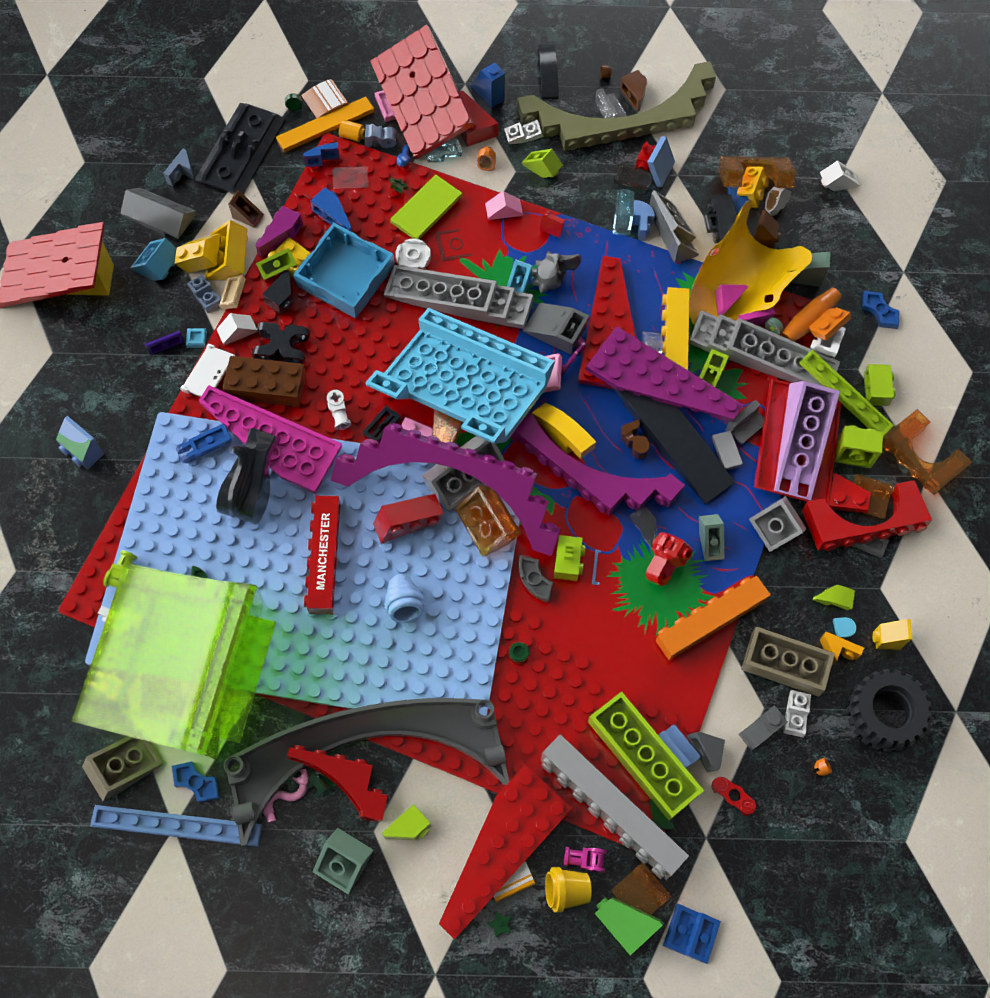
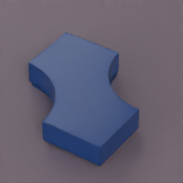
M864 291L862 294V309L871 312L877 318L879 327L898 329L899 310L890 307L884 301L882 293Z
M192 761L172 766L174 787H185L192 790L198 803L220 799L216 777H205L199 774Z

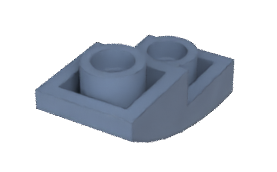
M203 274L187 283L207 313L219 307L221 299Z

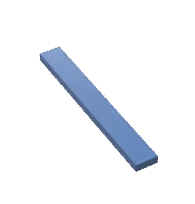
M95 805L90 825L94 828L240 845L238 825H236L235 821ZM262 824L255 825L247 844L248 846L259 847Z

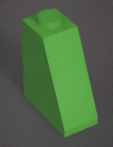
M605 897L596 905L599 910L595 914L629 955L635 952L664 924L661 919L615 897H612L610 900Z

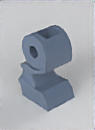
M374 124L366 125L365 146H373V141L375 140L378 141L382 148H392L397 142V130L393 127L382 128V126L378 127Z

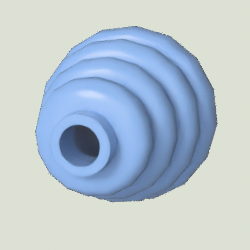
M398 574L389 582L384 607L391 620L400 623L410 622L422 615L424 597L410 577Z

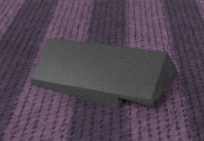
M142 188L126 190L121 208L122 216L164 236L169 234L179 239L197 214L196 210Z
M654 190L650 200V206L655 214L654 223L674 263L697 257L699 253L691 243L696 238L695 234L675 204Z

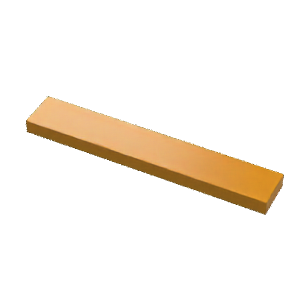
M363 97L277 136L276 140L285 153L325 133L338 129L342 120L353 122L373 113L374 108L367 97Z

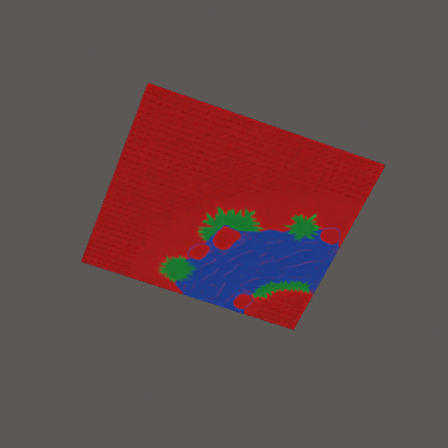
M329 133L323 135L318 146L338 142L340 159L323 160V166L305 167L284 207L300 213L303 225L292 240L312 253L317 247L319 240L331 225L312 211L311 199L305 197L303 191L316 185L327 187L329 191H334L337 194L351 225L352 232L359 238L393 253L395 265H398L396 262V249L398 245L404 243L405 240L413 238L390 223V219L430 179L437 175L462 192V197L419 239L426 243L431 253L429 265L423 270L493 280L497 282V285L507 287L515 259L533 265L532 269L537 268L536 260L543 261L548 251L552 254L558 253L560 255L579 254L582 258L581 264L575 271L567 270L564 282L557 289L540 293L539 286L531 285L530 282L525 293L532 294L534 299L526 325L539 303L571 307L589 315L588 327L582 336V339L586 342L602 257L620 258L635 338L661 353V342H664V337H661L662 326H665V321H662V310H665V305H662L663 294H666L668 287L690 289V299L694 281L703 262L692 258L674 263L669 251L523 200H520L523 216L488 220L486 203L500 192L410 161L407 166L400 167L397 164L396 156ZM390 177L402 179L403 183L409 186L408 189L399 193L390 188ZM546 211L552 212V215L566 220L560 238L540 231L541 219ZM257 253L244 276L246 280L238 307L225 310L206 346L211 344L237 357L253 358L252 351L255 346H263L270 342V339L263 338L256 332L223 345L217 328L230 313L251 316L256 328L261 322L277 323L281 331L288 325L307 327L311 333L307 342H298L292 347L302 351L306 357L304 363L306 379L300 407L246 402L328 438L362 443L365 439H368L362 435V431L385 406H388L401 416V420L397 424L402 425L405 417L456 438V444L459 448L476 436L461 429L464 422L411 398L395 399L366 385L367 380L376 370L384 373L419 332L418 320L427 310V308L384 297L392 270L357 318L298 288L292 277L293 304L288 311L280 315L265 304L262 294L285 270L264 280L256 263L266 259L269 253L263 257H259ZM783 290L778 302L771 307L775 311L774 318L781 321L784 330L793 317L812 300ZM772 294L766 295L764 302H773L774 296ZM440 312L542 356L560 354L562 356V364L564 365L572 356L524 333L522 328ZM689 315V338H690L691 333H692V330H693V328H694V324L692 323L691 318H690V315ZM765 324L758 325L759 327L766 329ZM810 331L795 342L810 348L813 339L817 340V337H814ZM688 343V371L700 377L710 352ZM205 346L203 352L201 353V355H200L198 361L200 360L201 356H202L203 353L205 352L206 346ZM583 350L570 365L567 372L561 376L560 390L543 392L531 408V412L547 403L558 408L577 422L596 441V445L592 451L581 459L573 450L568 455L590 468L619 477L635 479L660 478L672 474L685 486L683 492L668 508L657 503L655 497H652L638 512L635 509L629 508L623 500L608 516L605 512L601 513L593 502L585 500L577 489L569 487L566 480L562 477H557L549 466L541 464L538 457L533 453H528L521 443L509 438L507 442L496 444L505 461L512 462L514 466L519 468H530L534 473H537L531 495H539L544 497L546 501H549L542 523L555 524L557 528L561 529L559 535L582 538V545H585L584 557L580 556V563H583L582 575H578L577 581L555 579L554 571L558 539L552 556L532 549L522 523L519 522L489 701L494 706L500 743L503 745L505 753V764L509 781L526 764L572 808L562 819L563 821L623 845L619 840L621 837L615 831L611 833L604 826L605 822L600 817H594L588 811L589 806L585 802L580 803L572 795L574 792L568 786L564 788L557 781L558 777L553 772L548 773L542 767V753L561 735L651 820L648 795L588 723L589 717L622 691L658 735L672 725H675L688 741L687 735L700 732L738 619L671 660H668L656 642L659 635L658 632L664 627H673L675 621L683 616L685 618L691 616V612L700 606L702 608L708 605L707 602L717 596L719 599L724 596L723 593L727 589L739 587L740 582L745 578H753L764 542L749 519L780 500L781 495L754 488L763 428L742 445L734 439L743 465L742 467L726 470L735 483L707 504L703 503L640 428H638L637 435L634 436H645L649 441V450L645 458H634L631 454L632 448H627L626 444L621 441V427L634 420V417L623 405V400L614 389L578 383ZM279 357L277 361L283 362L282 357ZM728 360L716 388L743 404L740 412L756 400L760 404L758 412L764 417L770 379L786 383L792 382ZM226 373L224 374L222 380L220 381L216 389L223 391L222 388ZM182 390L168 412L170 414L219 421L200 404V396L192 393L188 394ZM332 390H339L344 395L345 410L348 420L351 421V426L343 430L335 429V419L328 408L327 395ZM678 407L720 461L712 435L727 432L726 427L729 421L712 417L710 414L701 411L694 412L687 407ZM387 413L383 417V419L373 428L370 434H372L377 429V427L381 424L382 421L386 419L389 413ZM541 427V429L545 432V434L549 437V439H550L552 442L555 443V441H554V440L547 434V432ZM146 454L59 608V612L62 615L94 628L107 588L103 585L104 577L112 564H114ZM718 514L724 523V559L705 561L699 536V516ZM661 532L684 540L693 550L691 558L687 560L684 566L675 568L670 580L664 586L648 581L646 578V571L655 556L651 549L653 540ZM596 549L601 550V553H598L595 582H599V585L592 584ZM520 555L538 559L541 574L547 580L553 582L548 603L534 597L524 586L519 574ZM516 642H522L529 648V657L523 663H515L509 657V649ZM254 693L315 719L349 710L348 708ZM405 736L366 739L497 794L506 786L478 761L444 744Z

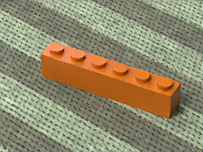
M757 576L752 579L750 577L745 578L740 582L739 587L727 589L723 593L724 596L719 599L717 596L707 602L708 605L702 608L700 606L691 612V616L687 618L683 616L675 621L673 627L669 628L667 626L658 632L659 635L656 642L668 660L673 659L766 602L770 597V593Z

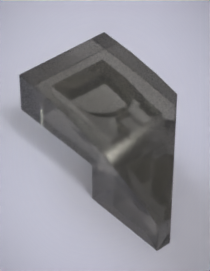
M644 506L629 515V518L641 531L642 538L652 547L655 533L657 532V520L647 507Z

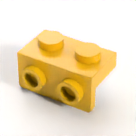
M747 167L737 191L738 196H747L749 200L751 199L752 208H758L760 201L763 200L765 187L769 183L764 168Z

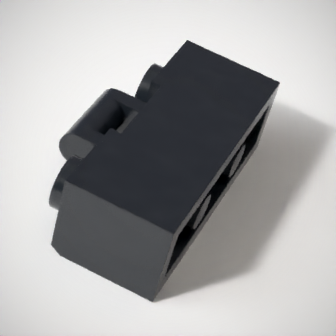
M731 194L711 196L709 203L706 205L707 215L704 216L707 233H713L714 243L722 241L735 223L737 216Z

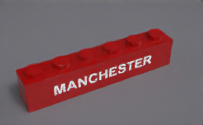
M315 495V502L311 503V514H314V519L310 520L312 539L308 541V550L311 551V557L307 558V569H310L309 576H306L305 579L308 595L304 596V607H307L309 614H333L341 508L339 496Z

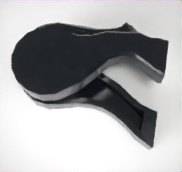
M250 428L245 445L232 447V452L238 458L219 489L216 501L218 513L233 518L239 516L240 520L255 525L259 523L265 513L270 496V458L278 446L281 437Z

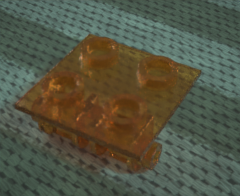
M855 474L853 483L871 493L869 511L866 514L885 519L890 494L893 493L894 487L890 483L887 484L880 480Z
M643 862L611 890L617 899L650 915L671 897Z

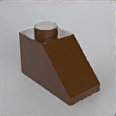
M639 70L621 77L620 90L637 112L640 111L647 85L646 77Z
M762 210L754 239L762 245L773 249L774 244L779 242L781 233L778 232L780 225L766 210Z

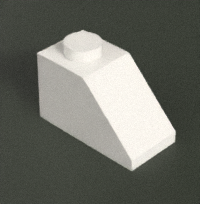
M836 161L820 172L823 178L821 179L823 186L833 191L854 188L860 185L855 172L839 161Z

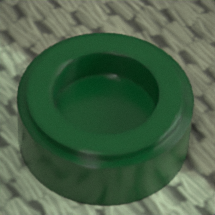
M295 93L288 94L285 97V106L290 110L299 109L302 106L301 96Z
M522 642L512 644L509 649L510 659L515 663L525 662L529 657L528 646Z

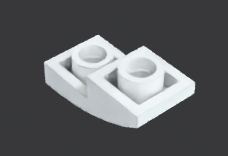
M538 119L523 126L519 122L505 128L509 144L524 143L543 137Z
M794 690L790 691L785 715L788 723L784 725L783 733L804 738L807 716L810 711L811 694Z

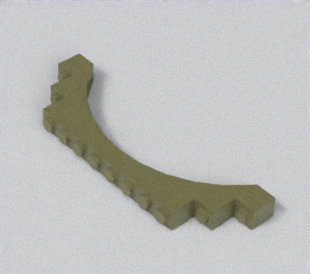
M710 61L694 64L687 80L674 95L660 105L627 117L589 118L570 114L552 107L535 95L517 98V111L522 125L538 119L543 138L560 135L564 151L575 150L581 147H590L596 144L694 126L696 117L694 108L704 107L706 99L704 90L714 88L716 75Z

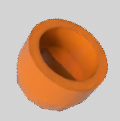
M825 757L816 761L814 769L819 768V771L816 772L817 774L825 776L832 773L831 766Z

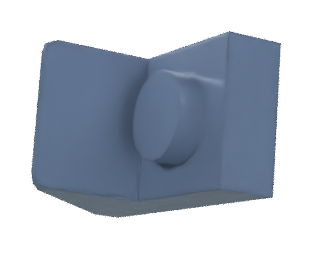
M185 149L180 151L163 173L167 184L174 186L181 179L182 174L194 179Z

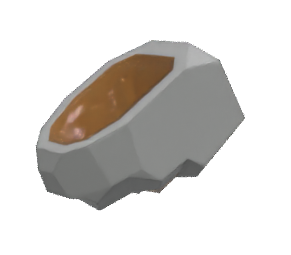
M773 187L768 192L765 201L766 211L771 216L777 215L785 207V204L789 202L791 191L782 187Z

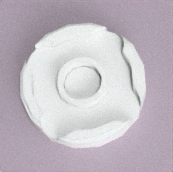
M405 240L396 249V262L399 266L425 269L431 260L430 248L422 240Z

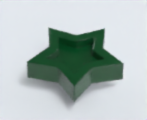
M390 177V188L399 193L408 189L409 186L404 184L402 179Z
M496 911L494 920L487 924L494 929L495 937L502 932L511 933L508 927L511 916L502 917Z

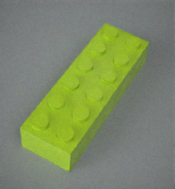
M622 691L589 717L588 723L648 797L653 800L668 821L703 793L702 787Z

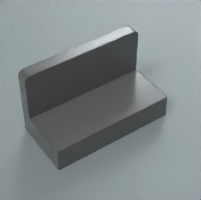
M756 400L742 410L733 422L729 421L726 427V431H731L733 438L740 445L744 444L763 427L764 417L758 412L760 404Z

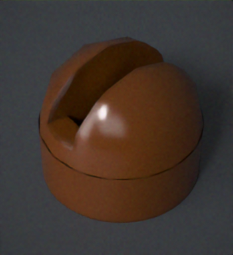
M601 65V79H607L612 75L613 70L609 65Z

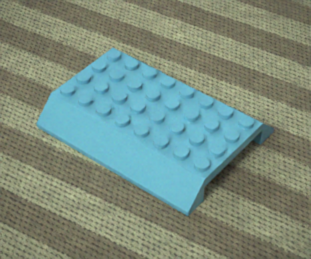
M428 308L418 320L419 332L384 373L376 370L367 380L366 385L395 399L411 398L464 422L461 429L494 444L507 442L546 389L555 361Z

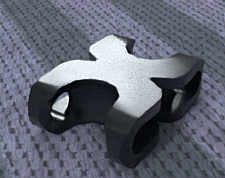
M261 322L258 324L257 331L259 335L270 339V342L263 346H255L252 351L253 358L277 361L279 357H282L283 362L305 363L306 357L304 353L292 347L298 342H307L309 340L311 332L307 327L288 325L281 331L277 323Z

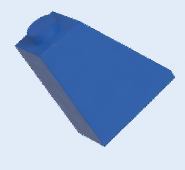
M495 62L482 69L471 84V87L490 108L503 102L505 98V72Z

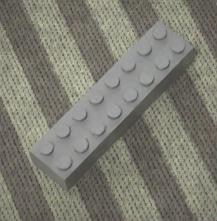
M561 735L542 753V767L548 773L553 772L558 777L557 781L564 788L568 786L574 792L572 795L580 803L585 802L589 806L588 811L594 817H600L605 822L604 826L611 833L615 831L621 837L619 840L627 848L632 847L637 852L635 855L644 864L646 862L653 867L652 872L658 878L667 880L689 857L686 852Z

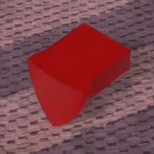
M546 211L541 219L540 231L560 238L566 220L552 215V212Z

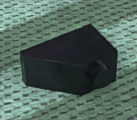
M288 270L262 294L265 304L280 315L288 311L293 304L292 281Z

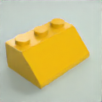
M229 220L210 233V236L214 234H220L221 236L217 266L206 269L205 278L207 280H227L228 277L244 274L248 228Z

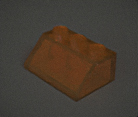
M478 486L455 508L482 557L510 544L521 534L502 499L489 486Z

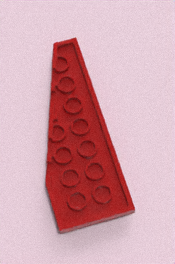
M603 256L578 383L613 389L612 386L585 370L588 363L616 326L635 337L621 259Z
M526 764L496 795L440 919L439 925L454 940L572 809Z

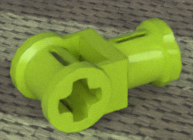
M121 550V557L117 565L112 564L110 570L107 571L103 585L105 587L112 586L118 588L120 592H125L133 574L130 569L138 557L131 552Z

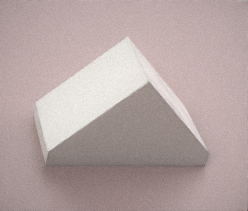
M230 313L217 328L223 345L258 332L251 316Z

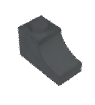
M774 705L739 733V736L752 751L780 730L788 721Z

